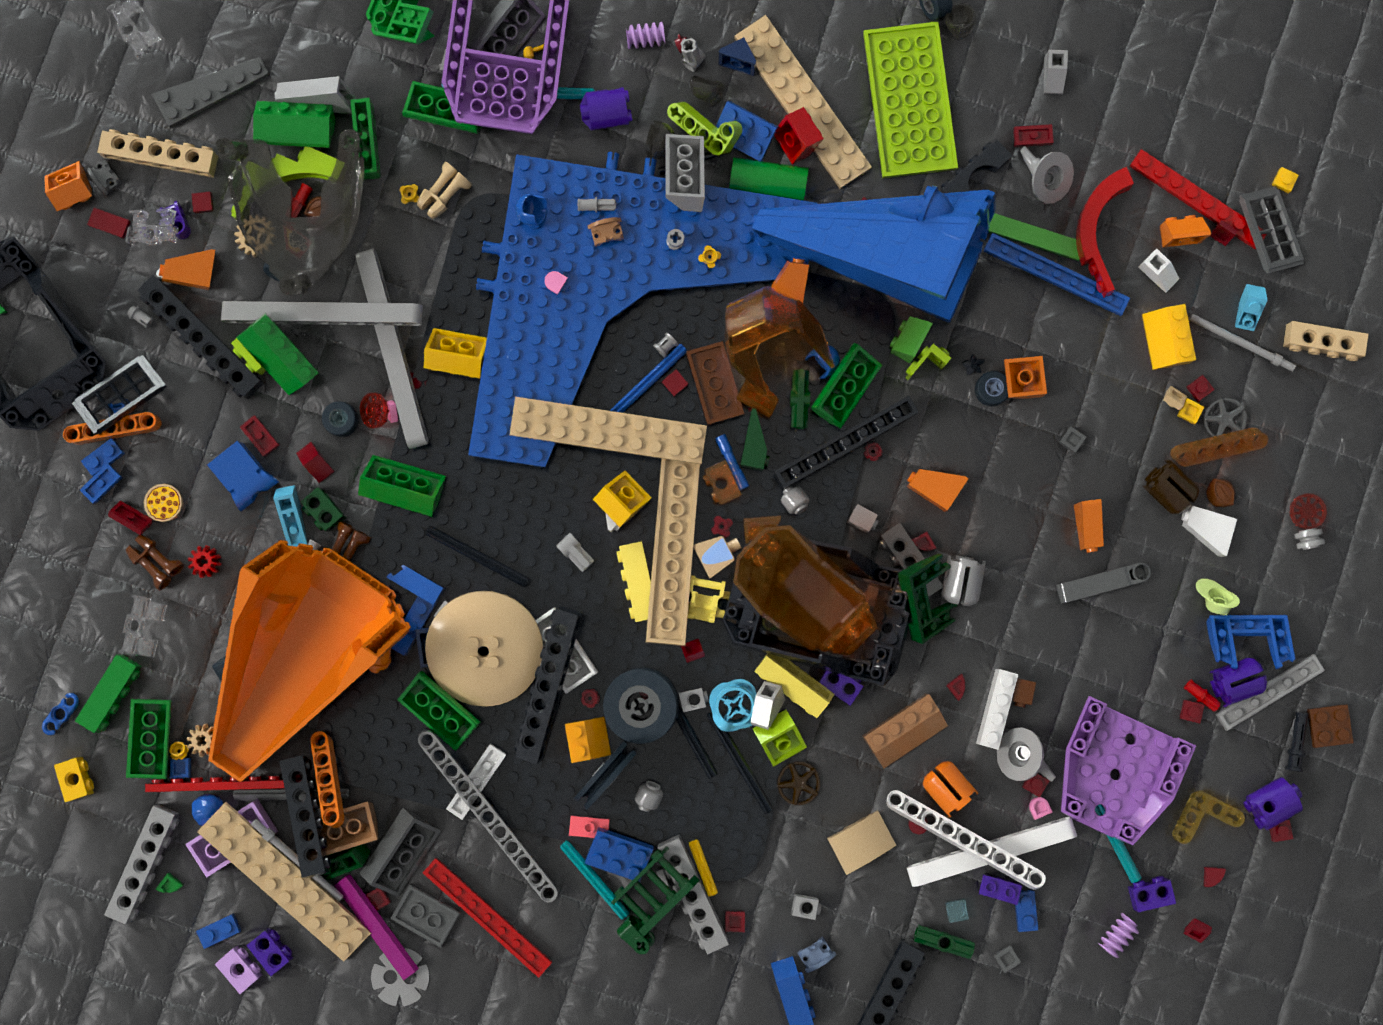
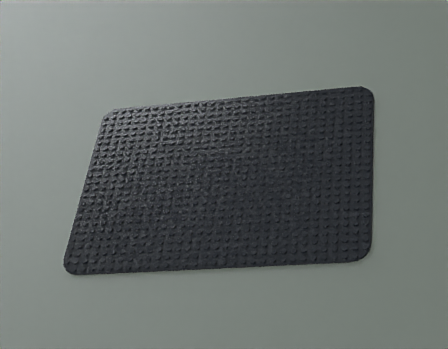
M486 193L474 197L462 207L455 221L413 378H417L418 381L422 382V386L419 389H415L429 444L409 449L400 422L390 460L444 475L446 476L445 483L432 517L378 502L369 535L372 538L366 546L360 569L395 592V602L401 605L405 613L403 619H405L417 595L388 579L387 576L390 573L394 576L403 570L401 566L405 565L445 588L423 628L430 627L435 618V613L445 600L449 603L461 595L475 591H493L507 595L521 603L535 620L554 607L562 606L583 613L576 639L598 673L567 694L562 689L541 762L534 764L516 758V751L514 750L517 740L521 737L520 726L526 719L525 708L531 701L530 690L532 685L536 683L537 677L521 695L500 705L475 706L455 699L481 722L456 751L436 735L467 775L470 774L490 743L506 753V756L481 793L508 827L590 848L594 838L569 836L571 815L610 819L609 831L652 845V854L658 849L659 843L680 834L699 877H701L689 847V842L698 839L714 881L732 882L744 878L757 867L764 853L779 793L778 777L786 766L787 759L773 767L752 729L756 727L754 725L729 732L773 807L772 812L764 814L707 717V714L712 711L709 702L705 703L706 707L683 713L716 769L717 775L711 779L707 777L677 721L661 738L645 744H636L623 740L611 730L606 722L611 755L623 741L627 744L623 751L625 756L632 750L637 754L588 810L584 808L588 799L586 796L578 802L574 799L593 777L592 775L611 755L571 763L565 724L604 717V696L615 678L636 668L656 670L671 681L678 694L679 705L682 709L680 692L702 688V691H707L709 700L712 690L718 684L735 679L748 680L754 686L757 694L766 680L760 678L754 671L767 653L734 643L723 622V618H715L714 623L687 618L685 643L699 638L705 657L687 663L681 646L645 643L647 620L636 623L635 619H631L629 608L632 607L631 600H627L625 589H628L627 581L623 582L621 570H624L623 562L619 563L616 551H620L619 546L642 541L651 580L661 458L555 443L546 467L468 455L480 378H471L469 376L424 368V349L433 328L486 338L488 335L494 294L489 291L476 290L477 278L495 281L500 257L497 254L482 253L483 241L501 243L503 241L510 196ZM808 272L802 311L764 306L762 304V299L775 281L772 280L769 282L761 281L746 284L737 283L734 285L652 291L606 323L572 403L574 406L610 411L664 359L653 345L655 343L658 344L665 337L666 332L678 344H682L687 351L721 341L724 343L744 415L707 426L686 353L623 412L707 426L702 464H700L693 545L723 536L720 534L715 535L711 531L715 524L714 518L721 516L722 519H731L733 522L729 529L730 535L724 537L726 543L737 538L741 549L732 553L735 559L734 562L709 579L693 548L691 575L695 576V578L720 583L725 581L724 591L731 592L744 546L765 531L841 546L867 443L792 485L793 488L801 487L810 500L808 509L799 515L788 513L782 504L781 498L784 495V490L774 476V472L874 416L891 350L890 344L895 334V315L891 304L881 293L865 286ZM856 343L880 362L882 367L842 428H838L821 418L811 409V406L832 375L821 379L820 377L826 370L818 364L815 356L810 357L807 361L805 359L814 348L830 345L838 351L841 362L852 344ZM674 346L666 355L668 356L676 348V346ZM798 369L809 371L810 408H808L807 429L791 428L792 408L790 407V394L792 390L793 370ZM677 370L689 385L673 397L662 384V381ZM747 394H761L764 396L766 401L762 405V400L760 398L747 396ZM761 405L763 409L757 411L767 448L766 455L770 456L768 467H764L763 471L740 467L751 416L748 408H760ZM726 434L738 465L749 484V487L741 491L738 490L727 461L715 438ZM623 471H626L652 498L630 520L623 524L618 531L614 530L611 533L607 527L606 513L593 499L606 484ZM432 526L528 577L529 582L527 586L522 587L425 534L427 528ZM569 533L575 537L581 544V547L594 560L583 572L556 547ZM780 557L779 560L786 561L793 567L796 573V581L789 592L775 595L779 599L789 600L790 602L778 628L770 633L816 647L834 574ZM776 570L773 583L781 585L785 582L786 575L783 571ZM755 583L749 585V592L755 589ZM693 585V591L698 592V594L719 596L720 590ZM767 618L765 620L766 627L773 628L775 626L774 619ZM416 640L407 656L391 648V663L387 669L380 670L379 673H373L367 669L321 711L316 732L322 731L333 740L339 782L446 810L457 792L418 743L419 734L424 730L431 729L397 700L420 671H423L435 681L429 667L420 668ZM790 660L809 674L811 666ZM545 680L544 686L547 689H550L551 685L549 681ZM586 689H595L600 696L599 703L593 708H588L581 703L582 692ZM729 691L724 695L734 697L740 691ZM639 692L634 693V694L630 697V699H629V707H630V708H631L632 701H634L635 699H637L638 697H640ZM745 694L742 705L749 710L751 702ZM784 694L785 702L778 713L787 710L796 725L800 705L792 702ZM690 695V704L697 705L700 702L699 695ZM539 699V705L545 708V701ZM720 700L719 711L725 716L728 706ZM736 701V703L731 702L732 709L734 707H739L738 701ZM640 703L638 705V708H643L645 704ZM651 703L650 710L643 715L634 714V716L639 719L649 718L654 711V705ZM737 713L734 714L733 717L730 719L737 720L744 717L745 715ZM534 717V723L540 726V720ZM426 734L421 740L427 745L433 741L431 735ZM529 736L530 743L535 744L534 737ZM325 737L319 740V746L325 743ZM437 750L434 752V757L441 760L445 757V753L443 750ZM328 756L322 758L321 765L328 762ZM450 765L446 768V772L449 775H454L457 772V768L454 765ZM461 781L458 784L459 788L461 787L464 781ZM652 781L661 786L663 797L657 809L645 812L639 809V805L635 802V796L642 783ZM479 796L477 797L473 805H479L481 803V798ZM469 809L466 816L477 818ZM486 811L482 818L489 821L493 818V813ZM676 855L670 857L672 863L676 864L681 861Z

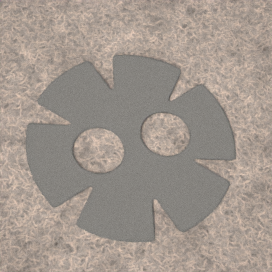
M405 948L417 965L422 960V957L415 951ZM383 953L379 959L386 967L374 964L371 973L373 989L385 987L378 997L383 1002L392 1006H396L399 995L403 1006L418 1001L421 995L415 987L422 990L427 989L429 983L427 965L419 966V969L415 972L417 975L416 981L413 984H407ZM388 970H393L397 974V980L393 984H388L384 981V973Z

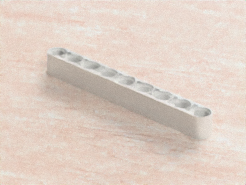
M893 790L888 794L887 806L896 813L1030 889L1036 890L1044 885L1046 878L1039 869L898 790ZM898 796L901 803L893 805L890 802V798ZM909 806L917 807L918 813L915 815L909 814L907 811ZM927 815L933 816L935 823L932 825L927 824L925 817ZM944 825L951 826L952 834L947 835L943 833L942 827ZM967 835L970 838V843L962 844L960 836ZM985 845L988 850L987 854H980L977 847ZM1002 855L1005 858V863L1002 865L996 863L995 856ZM1013 865H1020L1023 869L1022 874H1015L1013 872ZM1031 875H1038L1041 882L1039 885L1031 882Z
M1065 817L996 838L989 842L1017 856L1075 838L1077 833L1072 818ZM985 845L977 847L980 854H987L988 850ZM961 849L910 865L906 868L912 887H916L988 864ZM1002 855L995 856L996 862L1005 860Z

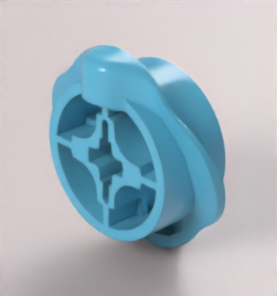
M735 679L730 682L720 683L712 690L709 703L713 720L720 730L731 732L752 726L751 717L756 690L748 680ZM729 691H740L734 697L724 695ZM745 694L751 702L749 710L742 705ZM720 700L728 706L725 716L719 711ZM736 701H738L739 707H734L732 709L731 702L736 703ZM737 713L745 715L744 717L737 720L730 719L733 717L734 714Z

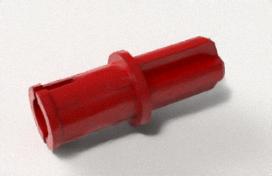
M302 183L295 198L292 197L293 201L285 214L288 219L296 220L302 207L306 206L305 202L313 190L308 185Z
M1192 679L1186 683L1184 689L1196 697L1197 702L1201 701L1214 712L1219 709L1221 703L1210 695L1207 689L1204 690Z

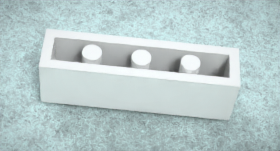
M1001 669L995 670L976 744L999 750L1018 674Z

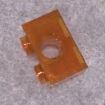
M726 460L704 470L705 475H703L706 485H711L714 491L711 493L715 504L719 502L720 506L742 496ZM717 480H725L727 486L724 489L717 488Z

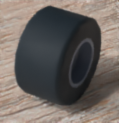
M996 370L984 373L975 385V395L978 401L990 407L1003 403L1008 398L1006 375Z

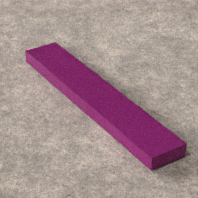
M349 874L334 885L344 895L343 898L361 923L371 932V937L403 981L415 973L419 968L353 877Z

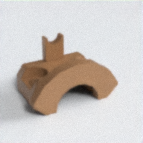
M606 218L588 225V229H591L595 247L608 241L624 240L620 226L621 218Z

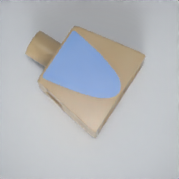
M720 536L695 544L693 548L709 579H711L735 561L732 553L741 549L737 538L726 543L724 537Z

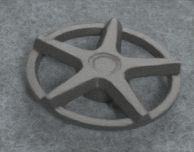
M1221 398L1214 401L1207 408L1204 416L1207 432L1213 438L1221 441H1228L1238 437L1243 433L1247 422L1244 406L1231 398ZM1224 401L1232 402L1238 408L1228 412ZM1219 403L1220 413L1216 416H1208L1211 408ZM1242 412L1243 421L1241 427H1239L1234 422V418ZM1208 422L1219 424L1216 435L1210 430ZM1227 427L1236 431L1232 436L1222 437Z

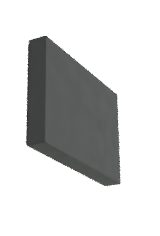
M410 884L390 919L441 948L461 912Z

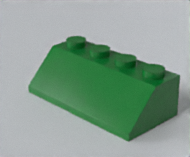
M257 101L253 113V143L329 148L336 123L333 105Z
M266 312L236 337L288 395L304 386L319 373Z
M372 455L360 476L358 495L432 517L438 505L446 476Z

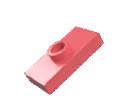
M571 815L569 836L594 838L598 827L609 830L610 819Z

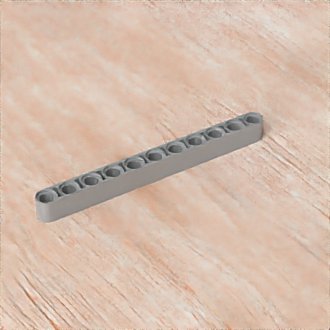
M375 248L356 253V260L368 303H391ZM374 325L407 446L409 449L429 444L398 326Z
M222 302L221 322L253 324L266 312L276 324L421 326L423 305L414 303Z
M431 730L422 731L418 737L420 747L544 902L554 901L558 895L554 883L435 733ZM429 734L432 736L433 741L426 745L421 739L424 735ZM443 750L445 757L438 760L434 757V752ZM454 765L457 768V772L454 775L447 774L446 768L448 766ZM461 781H467L469 783L468 789L460 790L458 784ZM473 796L481 798L479 805H472L470 803ZM486 811L493 813V818L489 821L482 818ZM497 827H504L505 833L498 836L494 833ZM508 843H517V848L514 851H509L507 849ZM522 857H527L529 863L526 866H521L519 860ZM535 872L541 874V878L538 881L531 880V875ZM549 887L553 889L552 895H543L544 889Z

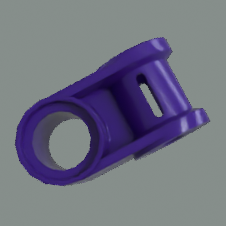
M176 200L174 204L166 208H159L169 231L178 239L188 238L191 229L180 203ZM183 225L182 230L179 231V232H176L177 228H178L179 226Z

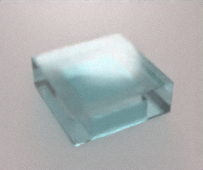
M965 899L945 902L949 923L969 919Z

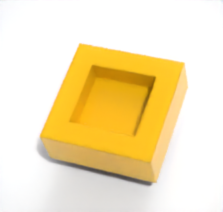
M1281 167L1272 186L1290 193L1299 175Z
M1187 398L1177 416L1194 425L1197 423L1204 406Z

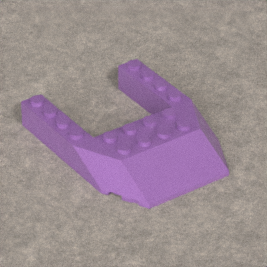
M453 0L442 85L457 123L528 134L534 133L556 102L569 0H550L542 61L467 49L473 0Z

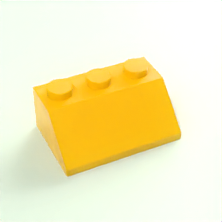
M1185 304L1165 307L1142 314L1153 370L1190 364L1196 360Z
M433 328L424 349V368L469 376L471 378H480L487 338Z

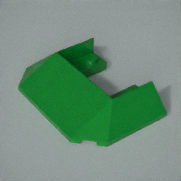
M371 0L366 16L371 23V30L375 36L420 44L434 37L427 30L434 11L427 7L417 6L419 0Z

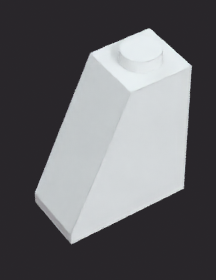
M1191 506L1187 511L1183 512L1181 520H1183L1182 526L1217 556H1227L1237 519L1195 506Z

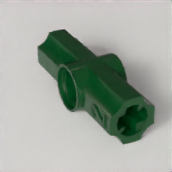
M798 369L793 370L792 390L790 394V407L792 408L791 428H808V408H810L808 370Z
M919 924L914 933V942L971 959L975 942ZM943 937L949 939V943L946 946H940L939 944Z

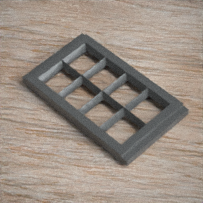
M1274 186L1240 195L1239 202L1266 274L1304 264V258L1279 189ZM1273 198L1276 210L1268 212L1264 200ZM1259 202L1262 213L1254 215L1250 204ZM1278 214L1282 225L1273 227L1270 216ZM1264 217L1268 229L1259 231L1256 219ZM1284 229L1287 241L1279 243L1275 231ZM1270 233L1274 244L1265 246L1261 235ZM1289 245L1293 256L1284 258L1281 247ZM1275 248L1279 260L1271 262L1267 250Z

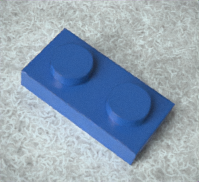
M110 438L81 460L91 476H94L107 463L111 465L125 453L117 442Z
M107 463L80 491L93 504H96L123 477Z
M1034 890L1021 891L1018 905H1015L1018 932L1037 931L1038 921Z
M233 913L196 932L205 949L241 932V929Z

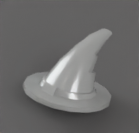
M1026 146L1023 147L1020 152L1032 174V188L1037 199L1046 204L1061 200L1068 193L1073 182L1074 169L1070 158L1062 152H1050L1040 159L1035 157Z
M1021 727L1013 728L1004 734L999 750H997V762L1001 771L1008 778L1015 781H1027L1036 776L1037 773H1040L1049 781H1053L1056 778L1044 761L1043 745L1033 731Z

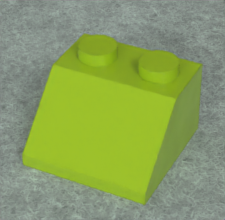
M787 710L777 714L769 730L757 726L752 728L773 767L807 748Z

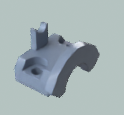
M823 936L811 946L797 952L806 966L805 971L807 973L820 968L836 956L835 951H831Z

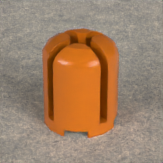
M945 761L936 766L935 769L960 800L956 799L933 771L925 776L923 787L950 818V812L954 809L956 812L972 800L969 797L974 792L976 795L979 793L952 762Z

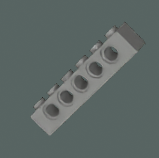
M160 804L152 807L107 907L105 916L125 925L137 918L139 913L137 908L140 902L142 903L146 898L147 892L145 890L148 884L150 885L155 878L154 870L163 860L162 852L171 842L170 834L179 824L180 820L178 817L180 813ZM159 823L164 827L163 833L157 831ZM150 841L155 844V851L149 849ZM142 860L147 862L146 870L141 867ZM134 878L139 881L138 888L133 885ZM126 896H128L131 899L130 906H128L124 901Z
M680 834L659 843L658 848L661 851L666 846L669 848L663 856L680 874H687L689 879L695 874L700 880L690 890L696 892L697 897L690 899L685 895L682 898L683 903L681 904L685 915L689 914L691 918L689 923L692 931H697L699 939L697 940L702 950L705 949L708 955L729 945L727 934L707 895L706 889ZM676 855L681 861L676 864L672 863L670 857ZM665 870L668 879L672 878L675 884L673 890L677 892L680 889L679 883ZM703 909L705 914L697 916L695 910ZM709 926L714 931L711 934H706L703 929Z

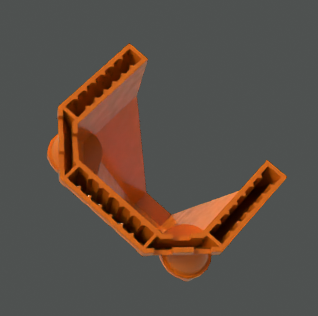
M280 540L245 564L239 572L208 759L216 767L222 769L239 782L256 770L367 669L373 673H379L380 670L387 669L391 663V648L411 628L409 622H404L403 616L405 613L401 605L396 604V594L392 589L330 548H323L322 551L312 550V545L299 543L295 547L289 546L287 541Z

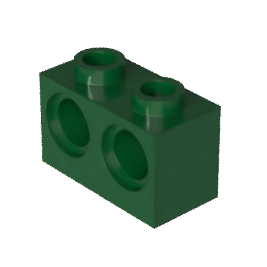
M317 487L300 501L303 504L302 510L308 516L312 515L316 520L314 524L320 531L324 529L330 532L338 525L339 521H343L346 518L320 487ZM314 499H319L320 505L318 508L314 509L312 507V501ZM327 513L332 515V520L329 523L324 521V516Z

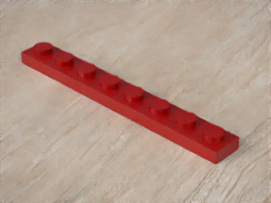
M1141 149L1129 167L1217 225L1223 220L1238 230L1235 237L1256 250L1245 217ZM1267 234L1261 235L1262 239H1264Z
M280 775L268 776V779H261V776H249V780L241 782L230 777V780H222V777H211L210 781H203L202 777L191 778V781H183V778H173L171 782H164V779H152L151 783L145 784V792L284 788L283 779H280ZM300 775L295 777L297 783L303 779L300 778Z
M437 857L424 870L423 874L538 978L550 966L552 961Z

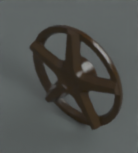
M798 761L788 764L782 769L778 777L779 793L785 801L793 805H805L811 802L818 795L820 789L818 772L813 766L805 762ZM795 765H804L810 770L801 776ZM790 768L792 774L791 781L781 782L784 772ZM813 774L816 777V789L807 784V781ZM781 788H793V799H788ZM801 791L812 794L807 800L798 802Z

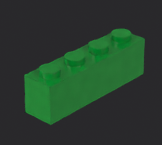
M370 98L351 100L358 175L362 180L381 178L374 105Z
M116 654L75 722L93 733L105 731L110 723L108 721L109 718L120 707L119 702L130 692L129 686L140 676L141 672L139 670L142 666L123 654Z

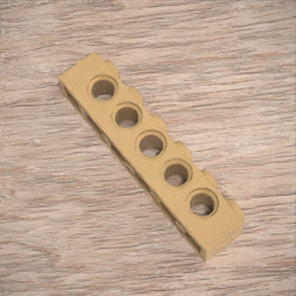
M112 129L109 132L102 131L97 152L103 158L214 178L218 155L210 147L202 146L201 148H196L189 143L179 145L172 140L166 139L163 142L151 136L140 138L139 135L134 133L124 135ZM125 142L124 147L122 149H118L119 145ZM143 146V150L137 152L138 147ZM162 149L161 154L155 156L156 151ZM180 152V157L174 159V155ZM195 156H199L198 161L192 163V159Z

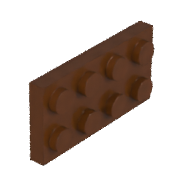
M723 341L686 351L707 426L744 415Z

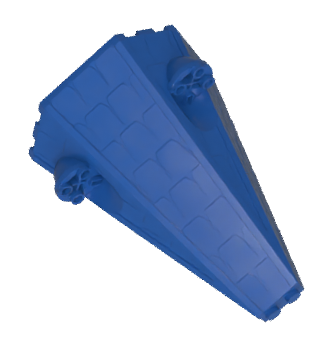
M933 185L932 187L927 186L924 195L760 209L758 214L754 215L751 225L757 237L945 322L951 323L981 254L983 242L980 240L986 239L990 228L989 224L994 217L996 211L995 192L978 190L942 193L938 190L937 186Z

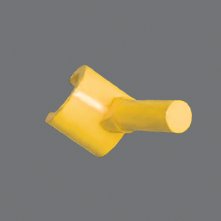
M544 44L533 48L531 46L525 47L523 50L524 58L534 59V53L543 50Z

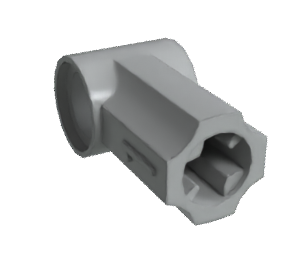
M684 39L681 42V51L684 56L681 62L686 68L694 72L706 58V55L699 49L694 39Z
M571 533L556 545L582 572L594 562L592 557L581 547V544Z

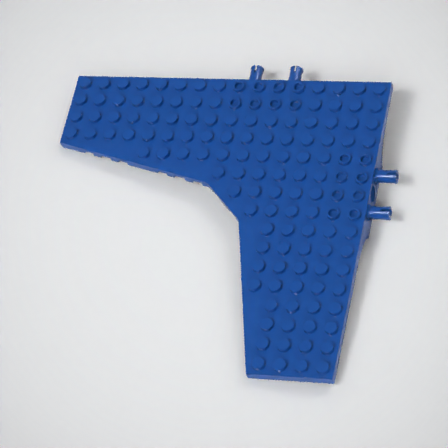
M613 152L607 153L606 168L516 154L503 241L501 243L483 241L482 253L497 254L500 259L495 281L477 278L476 290L493 292L494 297L468 455L546 467L555 442L510 436L515 397L572 405L606 323L649 292L702 286L734 285L737 283L769 282L776 279L787 260L793 261V258L804 259V263L808 264V259L757 237L752 229L751 222L754 215H757L760 209L813 205L817 203L705 185V199L702 212L682 211L666 198L665 178L654 176L656 159L652 158L651 166H649L650 158H645L644 173L641 175L618 171L617 165L620 154L616 152L614 153L613 160ZM537 194L548 200L545 218L538 226L526 225L517 217L515 206L523 195ZM595 197L598 199H615L616 210L598 211L597 213L595 211H578V199H595ZM606 218H621L620 226L624 240L608 241L595 247L591 229H588V225ZM673 229H679L684 234L683 245L678 250H672L666 244L667 235ZM674 236L673 243H677V236ZM707 245L721 253V258L717 259L714 268H708L706 263L700 262L698 259ZM552 271L559 272L568 277L558 295L548 290L545 286V277Z

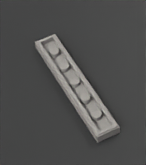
M1312 654L1269 680L1264 693L1225 707L1217 712L1216 716L1224 729L1228 731L1325 670L1316 655Z

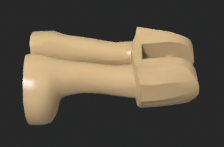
M445 162L442 166L440 177L430 190L424 189L422 191L417 206L424 210L433 201L434 204L428 210L427 215L434 219L447 209L445 205L460 188L470 189L472 183L449 163ZM454 178L452 182L449 184V186L446 188V190L440 195V197H438L437 194L441 191L445 184L450 179Z

